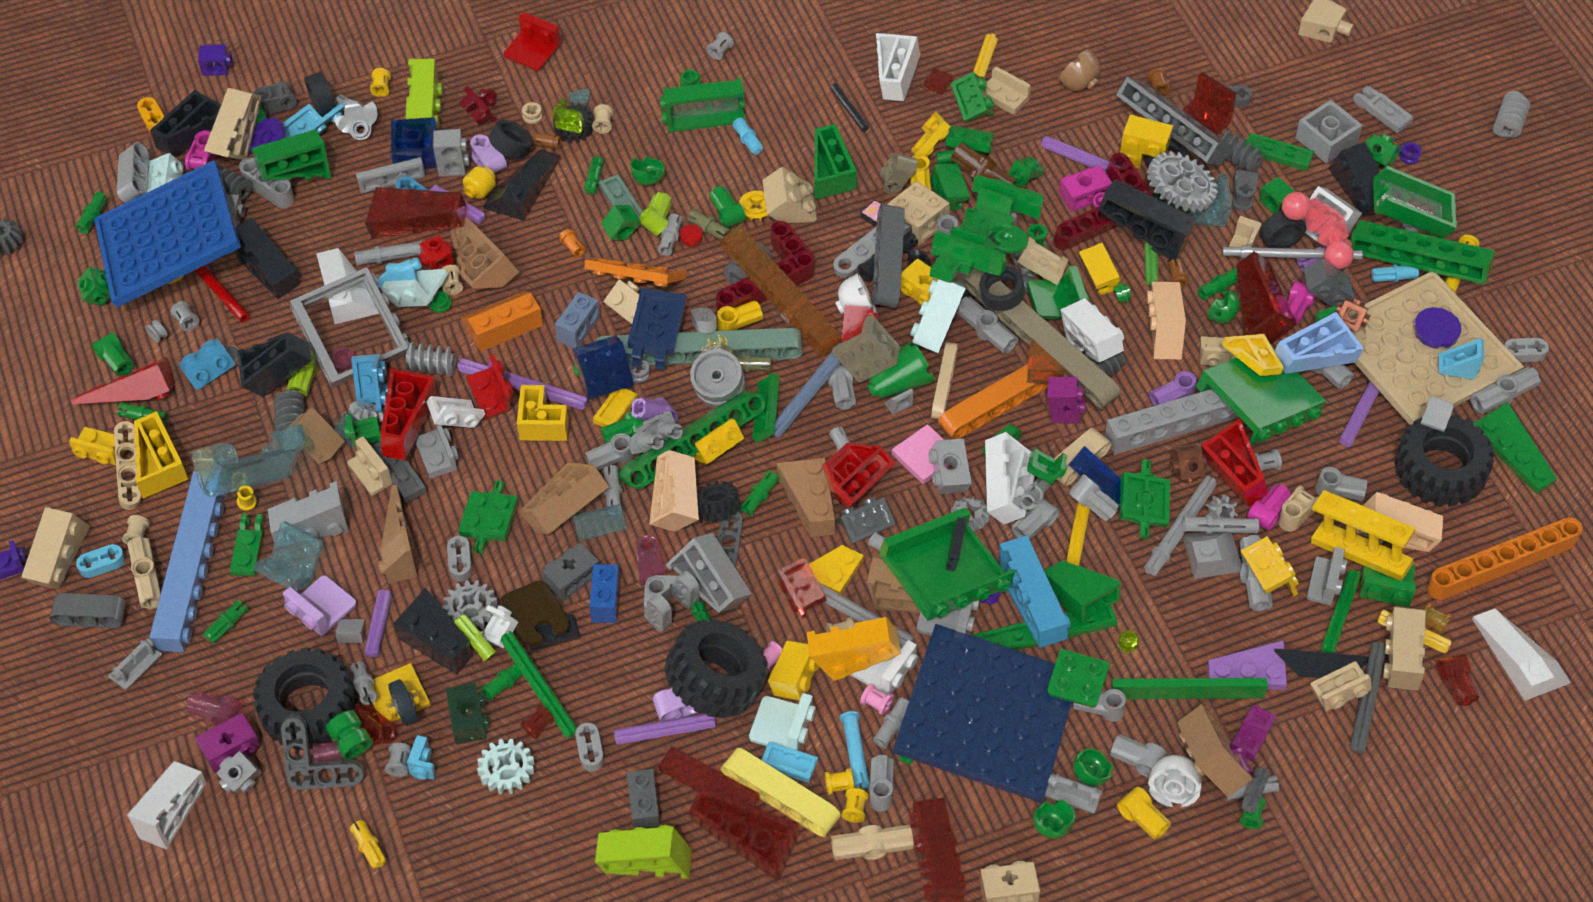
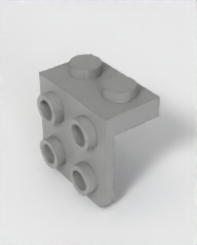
M977 600L970 603L963 609L953 610L948 613V616L936 617L929 621L920 613L917 631L931 636L935 624L965 634L968 631L972 632L975 617H972L973 610L978 611L980 601Z

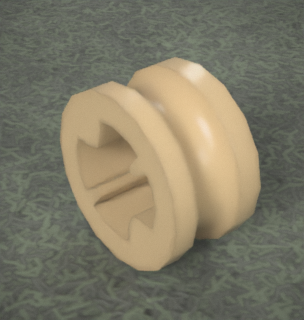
M530 102L522 107L523 119L526 123L536 124L541 121L542 113L539 104Z

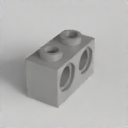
M461 130L434 131L433 148L439 177L466 175V166H469V153L464 152L467 151L466 138H462Z

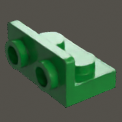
M971 72L951 82L961 114L966 123L985 114L990 117L995 115L992 109L995 107L990 95H987L985 89L988 86L983 76L980 77L976 73Z

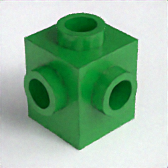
M1382 133L1381 136L1374 134L1373 137L1370 136L1366 141V145L1377 166L1383 164L1384 166L1392 167L1402 147L1393 143L1394 138L1385 133Z
M89 266L77 281L82 300L90 304L103 306L111 298L106 273L104 270Z

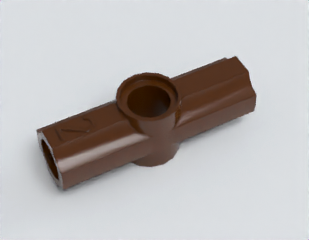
M963 142L957 146L950 159L968 170L973 178L976 175H981L990 179L1005 180L1011 184H1014L1016 181L1014 177L1000 169L994 160L986 155H980Z

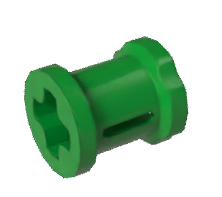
M1041 224L1029 226L1027 229L1028 237L1030 236L1035 239L1037 244L1046 248L1044 240L1047 237L1046 227Z
M1260 798L1254 813L1243 811V815H1241L1239 820L1243 827L1248 829H1260L1263 827L1262 811L1266 805L1265 798Z

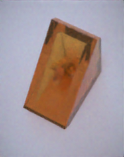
M1032 340L1029 348L1027 383L1048 385L1049 377H1065L1066 369L1035 340Z

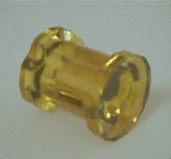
M1428 603L1424 609L1425 623L1437 629L1439 634H1442L1452 614H1445L1433 608L1431 603Z

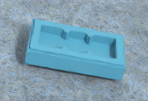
M769 741L762 761L788 777L810 783L818 757Z

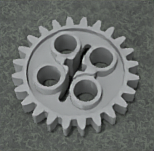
M1172 151L1168 155L1162 152L1161 156L1157 155L1155 159L1153 158L1148 166L1147 173L1149 175L1147 179L1151 180L1149 186L1156 187L1153 192L1160 193V199L1166 198L1168 205L1174 203L1176 209L1181 206L1185 212L1188 208L1193 213L1196 210L1202 212L1204 208L1208 209L1218 193L1215 190L1217 184L1213 183L1215 178L1208 176L1210 171H1204V165L1198 166L1196 164L1197 160H1189L1188 155L1183 158L1180 152L1176 156Z

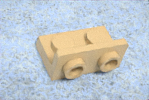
M996 66L992 69V78L987 82L988 88L985 89L987 95H990L995 105L1015 115L1029 101L1031 86L1024 80H1020Z
M1200 338L1201 365L1216 366L1237 357L1223 347L1222 342L1224 338Z
M361 437L355 441L357 447L356 456L348 460L347 464L369 494L373 496L392 485L388 467L367 440Z

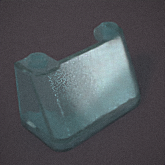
M302 424L270 433L272 439L267 446L262 447L263 454L238 459L235 448L228 443L215 444L192 451L191 455L201 491L206 496L215 497L239 491L238 489L244 485L255 487L289 478L293 474L305 443Z

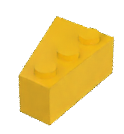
M154 412L135 420L136 484L142 498L144 499L188 480L183 464L158 413Z

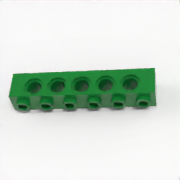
M1359 220L1351 236L1352 249L1362 250V256L1476 283L1486 284L1493 268L1495 250Z

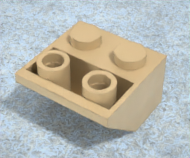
M783 167L762 180L766 209L769 216L777 221H785L787 223L814 222L817 220L813 187L809 182L802 180L795 173Z

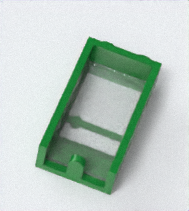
M736 78V81H720L671 87L668 89L663 87V96H660L661 110L665 109V111H661L662 125L666 124L668 133L733 125V122L738 118H744L745 120L743 111L744 90L741 78Z
M1385 166L1373 178L1374 213H1383L1385 216L1388 215L1390 218L1437 237L1440 236L1443 239L1455 231L1457 227L1455 193L1389 166Z

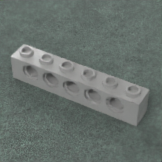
M1213 389L1109 419L1107 420L1105 437L1112 442L1111 450L1116 455L1236 419L1239 416Z

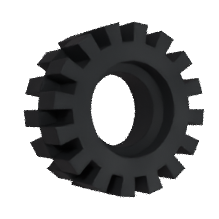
M570 102L571 106H567V103L563 104V109L559 106L557 111L554 112V132L561 136L564 142L567 139L568 143H572V140H576V143L580 142L579 139L586 140V136L590 137L591 132H593V120L590 109L585 105L582 107L581 103H577V106H574V102ZM569 121H580L576 125L566 124Z
M714 481L712 485L709 482L706 483L707 487L702 485L699 487L700 490H697L698 516L706 522L709 519L711 522H715L716 519H719V522L724 521L723 518L725 517L730 519L731 514L735 516L740 509L737 489L730 482L727 484L726 481H722L719 484V481Z

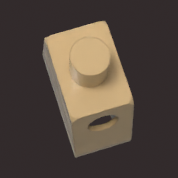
M1313 0L1301 19L1298 35L1333 42L1338 33L1350 36L1354 24L1344 21L1346 14L1344 7L1331 0Z

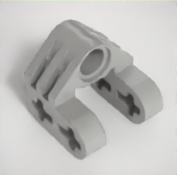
M684 571L679 576H651L645 583L644 618L660 632H663L672 624V609L668 603L671 595L687 609H690L694 603L700 600L699 584L695 577L687 571ZM656 589L661 590V592L654 593L652 591Z

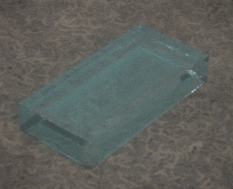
M620 504L573 516L579 541L626 529Z

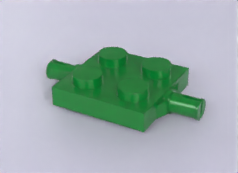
M1147 459L1141 460V473L1123 472L1120 485L1119 520L1139 524V538H1143V540L1150 538V526L1166 528L1169 525L1170 480L1158 478L1151 474L1152 461H1147Z
M501 480L495 481L492 492L471 491L458 529L460 536L471 537L476 540L473 551L477 554L478 552L480 554L483 553L487 541H507L519 500L517 496L502 494L505 483Z

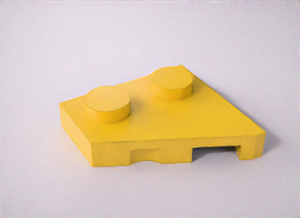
M1264 334L1225 337L1222 342L1223 347L1260 376L1279 375L1284 369Z
M841 545L798 571V577L807 582L810 579H814L841 595L864 561V555Z

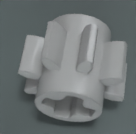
M1224 494L1221 499L1212 496L1213 500L1210 504H1206L1209 510L1207 515H1212V518H1233L1237 516L1234 510L1237 503L1229 501V497Z

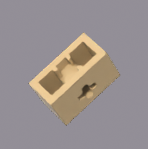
M1017 861L1007 866L989 865L985 869L980 870L979 882L983 902H1038L1040 889L1034 862Z

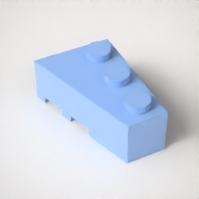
M1337 312L1280 341L1275 349V353L1284 367L1283 371L1288 374L1357 362L1364 348Z

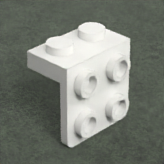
M908 640L901 649L900 655L850 675L866 685L874 684L877 690L886 695L892 694L895 688H899L908 670L915 666L918 660L916 655L917 644Z

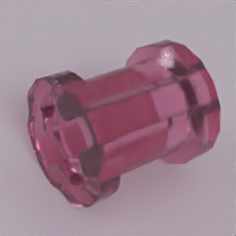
M313 742L314 762L342 760V756L337 749L339 743L318 744V742Z

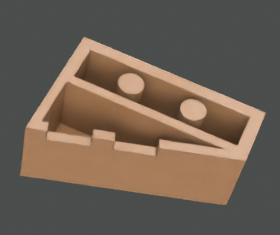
M1202 704L1177 722L1181 730L1179 736L1188 746L1186 748L1187 753L1195 761L1193 763L1194 768L1201 776L1206 774L1227 797L1253 780L1250 773L1239 764L1242 761L1237 753L1233 754L1229 746L1231 742L1218 721Z

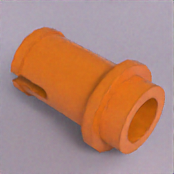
M566 229L561 232L559 236L561 244L566 245L574 257H578L577 253L579 256L583 255L586 248L577 239L575 231Z

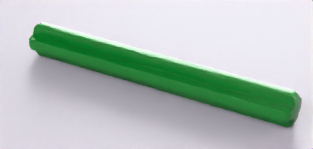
M511 631L503 634L500 639L501 643L566 738L574 736L577 726L518 639Z

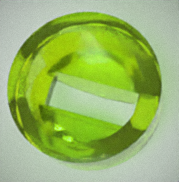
M1126 630L1120 634L1118 639L1120 650L1131 653L1138 647L1139 639L1135 632Z

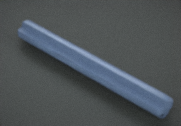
M832 352L778 416L775 422L774 437L779 438L839 366L841 362Z

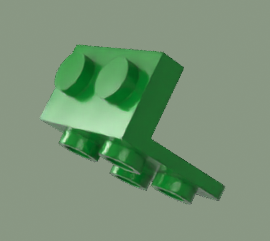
M1069 266L1057 285L1049 280H1029L1027 283L1034 310L1043 319H1061V309L1084 298L1089 302V296L1086 294L1083 278L1080 276L1077 266Z
M1412 565L1403 580L1394 579L1363 566L1359 597L1410 607L1416 589V583H1413L1415 565Z
M1060 648L1048 686V695L1095 708L1098 705L1103 685L1107 680L1110 662Z

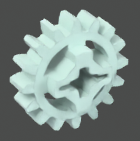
M499 739L498 746L490 743V751L482 750L483 758H478L479 768L477 770L482 784H488L489 791L498 788L499 794L502 795L504 789H508V792L513 794L514 787L522 790V782L530 783L529 775L534 774L533 765L535 764L530 749H524L522 742L514 745L513 739H510L508 744H504V741ZM519 759L523 761L522 768L519 765ZM490 765H491L492 768H493V769H492V771H493L492 775H491V773L489 772V766H490Z

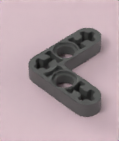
M291 714L285 718L281 727L287 782L292 788L305 790L354 786L361 782L365 769L358 760L311 762L306 720L298 714ZM291 722H295V725L299 727L296 733L297 739L293 740V729L288 728ZM299 746L303 749L304 755L300 758H295L290 754V748ZM338 768H340V773H342L340 779H337ZM349 768H353L354 772H358L355 777H351L350 773H347ZM321 769H329L333 773V778L323 780L319 777V771ZM311 770H314V774H313V779H314V781H311V779H312V776H310ZM296 772H301V775L305 776L303 781H299L298 777H294Z

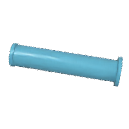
M849 711L841 714L839 718L844 726L854 788L860 789L859 784H861L862 789L870 786L858 723L860 714L856 711Z

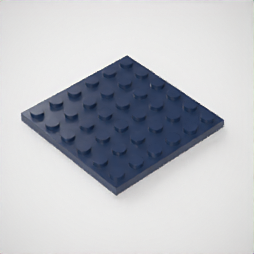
M935 624L892 753L1043 803L1072 702L1052 697L1047 693L1056 663Z

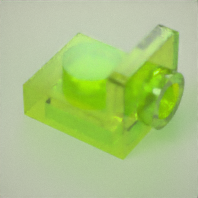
M561 98L559 104L554 106L552 112L556 128L581 133L583 129L582 112L567 109L566 99Z

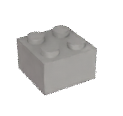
M1329 100L1299 120L1295 138L1309 150H1313L1314 154L1327 164L1335 159L1341 150L1358 143L1362 124L1332 100Z

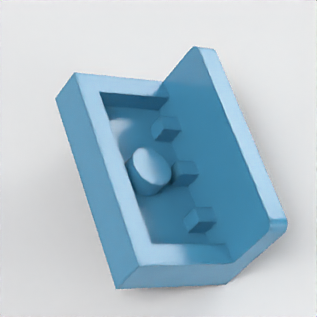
M216 338L204 343L196 353L186 355L178 365L194 388L199 390L232 368L235 362Z

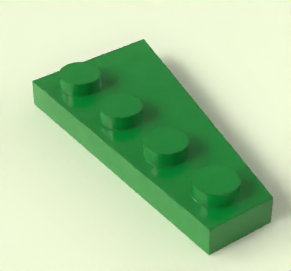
M1508 402L1473 423L1475 427L1479 426L1484 431V436L1487 435L1489 437L1494 453L1536 495L1555 484L1557 477Z

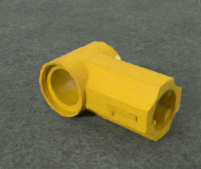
M916 154L912 156L916 158L917 168L914 175L910 177L911 185L919 182L931 190L929 158L923 154Z
M751 301L735 308L730 306L722 307L717 315V331L737 330L738 328L763 320V313L759 303Z
M1140 787L1134 788L1117 803V808L1122 816L1129 821H1135L1154 840L1163 836L1171 826V822L1152 805L1150 796Z

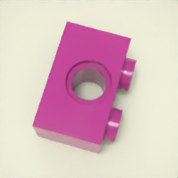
M1100 165L1061 178L1059 194L1070 212L1093 205V197L1097 193L1106 192L1112 182Z

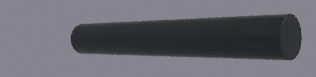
M832 84L830 86L831 91L860 130L866 132L869 129L868 124L838 84Z

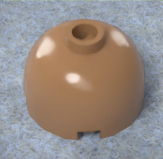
M1086 49L1058 77V80L1069 90L1082 91L1085 88L1091 90L1099 82L1097 79L1101 67L1099 60L1089 49Z

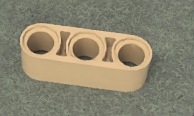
M1094 428L1087 430L1054 458L1056 460L1062 453L1067 455V471L1062 478L1058 477L1056 480L1065 487L1071 485L1107 454L1112 442Z

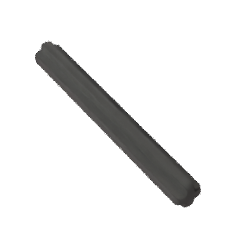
M1373 642L1371 644L1365 675L1368 674L1371 678L1372 690L1361 697L1350 744V749L1355 754H1363L1366 749L1385 658V644L1383 642Z

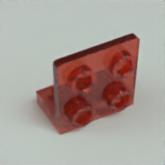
M1201 72L1198 75L1195 98L1182 110L1218 136L1232 121L1237 93Z

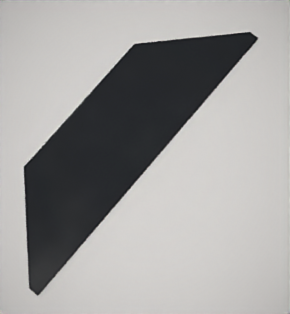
M1274 648V652L1299 677L1322 678L1355 661L1362 668L1369 659V656Z

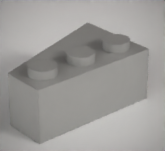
M337 481L330 483V488L319 493L317 490L309 492V497L299 501L294 498L268 509L270 530L275 546H286L295 542L311 541L319 537L335 536L348 532L345 508Z

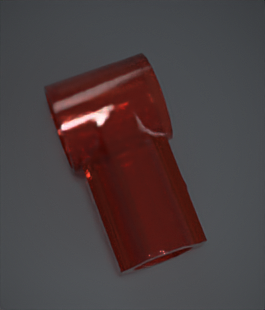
M1460 654L1439 659L1437 661L1439 676L1442 681H1447L1457 705L1464 707L1478 701L1480 695L1470 676L1471 667L1467 656Z

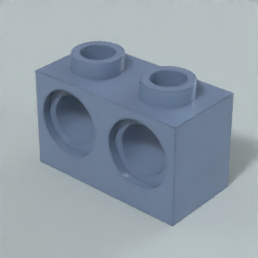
M580 292L576 294L555 323L557 342L576 350L579 348L600 318L599 302L597 299Z

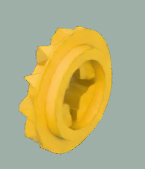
M751 191L740 198L739 203L742 205L746 217H749L751 221L754 218H758L760 221L763 217L769 218L763 191ZM752 205H760V209H758L757 207L753 209Z

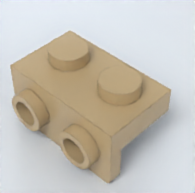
M619 279L603 302L632 324L640 295L638 292L640 288L631 281L625 283Z
M1356 661L1310 683L1312 691L1325 711L1338 709L1347 701L1355 697L1361 698L1372 690L1370 676L1363 673Z

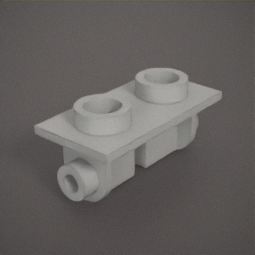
M148 638L145 641L141 640L140 645L117 667H114L108 677L127 690L162 656V653L153 648L154 643Z
M1059 774L1050 775L1045 797L1056 801L1064 800L1073 807L1092 814L1095 813L1103 792L1102 790L1059 776Z

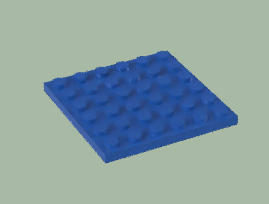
M215 160L94 218L111 301L116 308L241 248L221 172Z

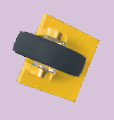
M411 663L373 679V689L377 698L372 704L383 726L400 718L405 726L411 725L418 721L416 711L430 706V702Z

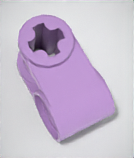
M476 135L470 140V146L473 149L471 156L477 166L488 167L493 173L507 167L503 154L491 145L487 136Z
M672 689L662 690L653 696L652 700L660 721L697 714V712L693 711V707L685 706L681 702L682 699L674 695Z

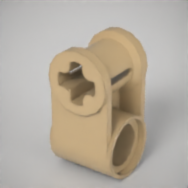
M1298 486L1282 506L1278 519L1279 526L1285 531L1292 532L1297 530L1315 512L1312 510V506L1319 497L1315 498L1306 492L1303 486Z

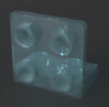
M1218 175L1215 183L1217 184L1215 190L1218 193L1208 209L1204 208L1202 212L1196 210L1193 213L1190 208L1185 212L1180 206V211L1196 218L1195 224L1226 226L1232 210L1228 175Z
M286 521L281 522L271 556L256 561L254 571L286 588L291 587L295 591L311 585L323 541Z

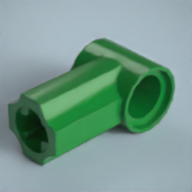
M717 186L709 193V199L717 210L722 226L729 228L746 221L742 205L734 201L726 187Z
M113 332L91 344L102 362L105 361L116 376L127 375L131 372L134 364L124 352L120 341Z
M632 411L628 412L623 420L600 428L604 443L611 442L613 436L620 433L626 434L631 438L636 433L635 430L642 426L646 420L637 419L631 414Z

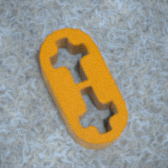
M146 97L138 102L139 114L147 130L150 132L164 118V115L155 99Z

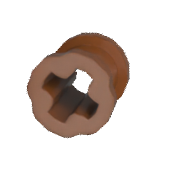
M1155 68L1148 73V81L1152 83L1154 90L1165 96L1171 91V85L1166 80L1167 74L1165 69Z

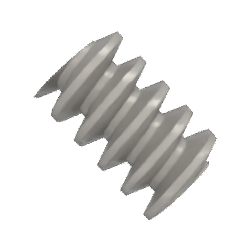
M1517 91L1506 93L1493 126V132L1500 137H1518L1531 106L1530 101Z
M414 342L410 343L405 361L407 370L410 368L412 372H416L419 369L421 373H426L428 370L430 374H435L437 371L439 375L442 376L446 373L449 377H452L455 373L457 353L452 354L451 347L448 346L445 353H443L441 345L437 347L435 352L433 351L432 344H429L427 350H424L423 343L419 344L418 349H415Z

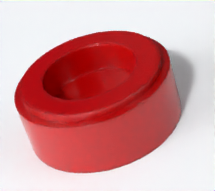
M693 224L684 226L680 231L681 242L688 247L699 245L703 240L702 229Z

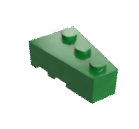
M832 124L816 128L814 200L857 189V171L837 125Z
M316 129L252 148L255 165L263 180H291V177H303L304 179L324 177V179H331L325 144Z

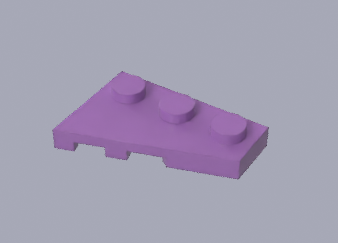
M1280 641L1208 660V678H1267V689L1286 690L1285 662L1274 652V648L1284 649V643Z

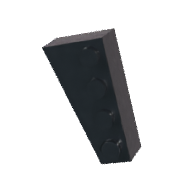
M1114 179L1105 192L1099 207L1101 213L1120 227L1126 226L1133 233L1132 236L1138 240L1142 238L1152 246L1151 250L1157 254L1161 252L1168 257V262L1173 259L1175 263L1177 262L1176 259L1184 251L1196 218L1117 179Z

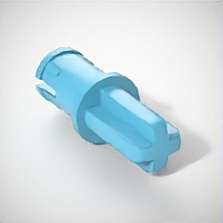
M744 118L736 119L732 127L739 134L740 141L746 144L752 153L758 155L763 151V146L757 139L756 132L747 125Z
M1393 264L1392 267L1375 268L1371 271V279L1374 282L1393 281L1397 283L1398 280L1417 279L1419 276L1418 269L1397 266L1396 264Z

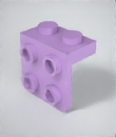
M321 576L301 594H298L291 587L283 592L286 602L284 606L288 612L300 618L307 628L313 629L321 637L356 607V600L327 576Z

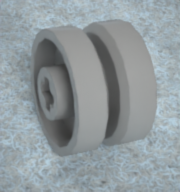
M722 349L708 350L700 354L693 362L690 370L691 382L700 401L705 405L717 408L745 391L746 382L742 367L738 359L729 351Z

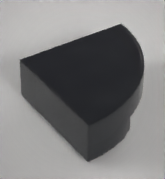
M919 249L908 250V266L917 258L926 265H931L930 258L925 251Z

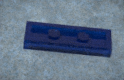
M1082 447L1068 465L1080 476L1085 474L1098 485L1104 494H1107L1119 505L1117 509L1120 511L1121 478L1087 447Z

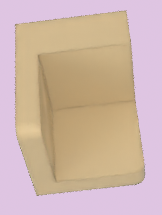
M1240 216L1229 247H1241V245H1251V247H1254L1259 238L1262 223Z

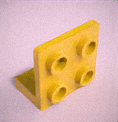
M1267 536L1241 550L1243 557L1266 594L1286 584L1293 596L1298 595L1296 586L1299 583L1294 576L1296 574L1290 563L1285 562L1277 542L1272 544Z

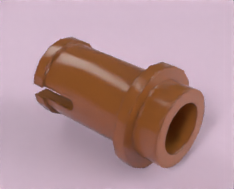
M534 132V146L549 147L551 150L560 149L562 137L558 136L557 133L551 135Z
M1177 258L1178 266H1175L1173 259L1168 264L1172 275L1170 281L1180 282V287L1183 288L1187 285L1189 277L1185 273L1183 261Z

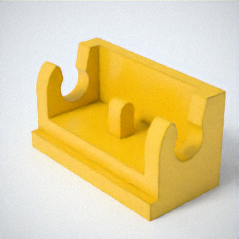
M1103 243L1080 251V257L1096 289H1100L1098 290L1099 294L1104 295L1113 292V287L1118 285L1120 277Z

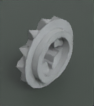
M355 401L353 404H350L349 412L358 420L376 416L377 421L382 422L385 409L383 408L382 412H377L376 405L371 402Z
M964 496L960 501H955L954 506L951 508V513L965 507L974 512V519L970 516L968 522L973 531L983 528L990 518L984 500H977L975 496L972 498Z

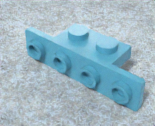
M341 103L324 117H321L310 104L306 105L284 122L286 129L285 138L314 129L317 130L319 135L322 134L327 128L326 125L330 122L335 123L334 118L343 116L342 112L345 106Z

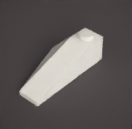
M339 248L316 253L324 285L356 272V269ZM364 283L328 298L335 324L379 314Z
M1492 609L1473 616L1472 620L1525 701L1570 683L1559 663L1498 610Z

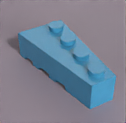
M1028 536L1001 543L999 565L1004 572L1012 569L1015 570L1012 585L1007 591L1038 647L1042 648L1066 640L1068 628H1070L1069 618L1066 613H1063Z

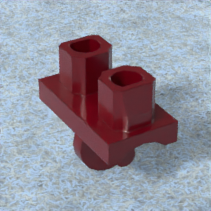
M467 85L463 89L467 95L458 103L467 113L476 106L478 107L470 116L479 126L487 119L492 123L496 121L497 117L487 107L496 105V92L492 89H481L479 91L480 96L478 97Z

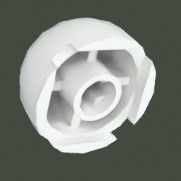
M856 274L843 281L838 290L839 300L836 301L841 314L844 313L845 304L873 307V312L877 313L876 307L870 299V293L860 275Z
M1180 755L1165 756L1157 761L1152 767L1148 784L1151 796L1157 802L1173 807L1171 802L1182 804L1181 807H1187L1195 803L1200 797L1202 777L1194 768V762Z

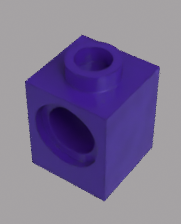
M226 44L200 45L198 63L202 76L228 75L229 66H232V54L228 53Z

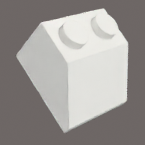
M1318 186L1310 197V200L1317 198L1321 202L1334 207L1344 217L1348 233L1362 214V212L1327 188ZM1306 226L1305 233L1319 242L1318 236L1320 234L1317 231L1311 232Z

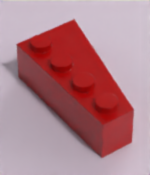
M390 368L385 412L381 428L382 456L406 460L430 412L426 402L430 396L436 397L435 377Z

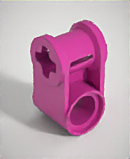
M200 131L196 134L185 158L187 170L192 171L216 159L218 154L204 151L211 134L210 131Z

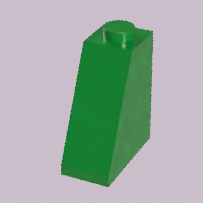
M1063 560L1049 566L1044 571L1059 603L1081 623L1120 600L1121 582L1112 577Z

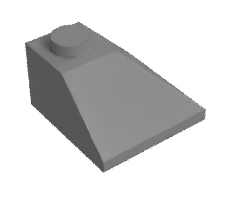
M1200 532L1182 536L1194 579L1240 572L1242 564L1232 533L1212 532L1211 534H1205Z

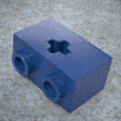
M593 564L589 606L593 623H617L620 589L618 565Z

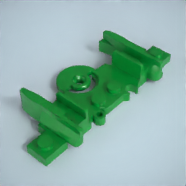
M976 175L972 191L977 192L978 196L974 209L967 208L965 210L964 222L959 228L952 227L950 235L940 231H936L934 234L931 254L939 257L931 267L929 276L948 283H952L959 272L969 275L974 269L1001 276L1005 272L1007 264L1006 254L1004 253L1023 251L1028 246L1029 241L1028 235L1022 229L1013 225L1014 217L1011 216L1013 210L1039 220L1044 196L1034 191L1015 187L1014 184L1008 183L1005 180L990 179ZM994 236V241L999 245L992 243L990 238Z

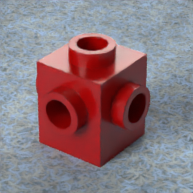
M440 235L419 244L421 253L418 256L424 267L428 266L430 270H437L447 265H454L453 250L449 242H444Z

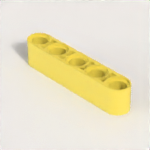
M736 748L721 767L722 773L729 780L818 836L825 837L841 816L835 806L742 748Z

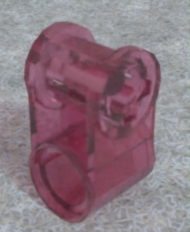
M651 536L640 537L636 542V560L640 583L645 585L647 579L651 576L665 575V569L656 539Z

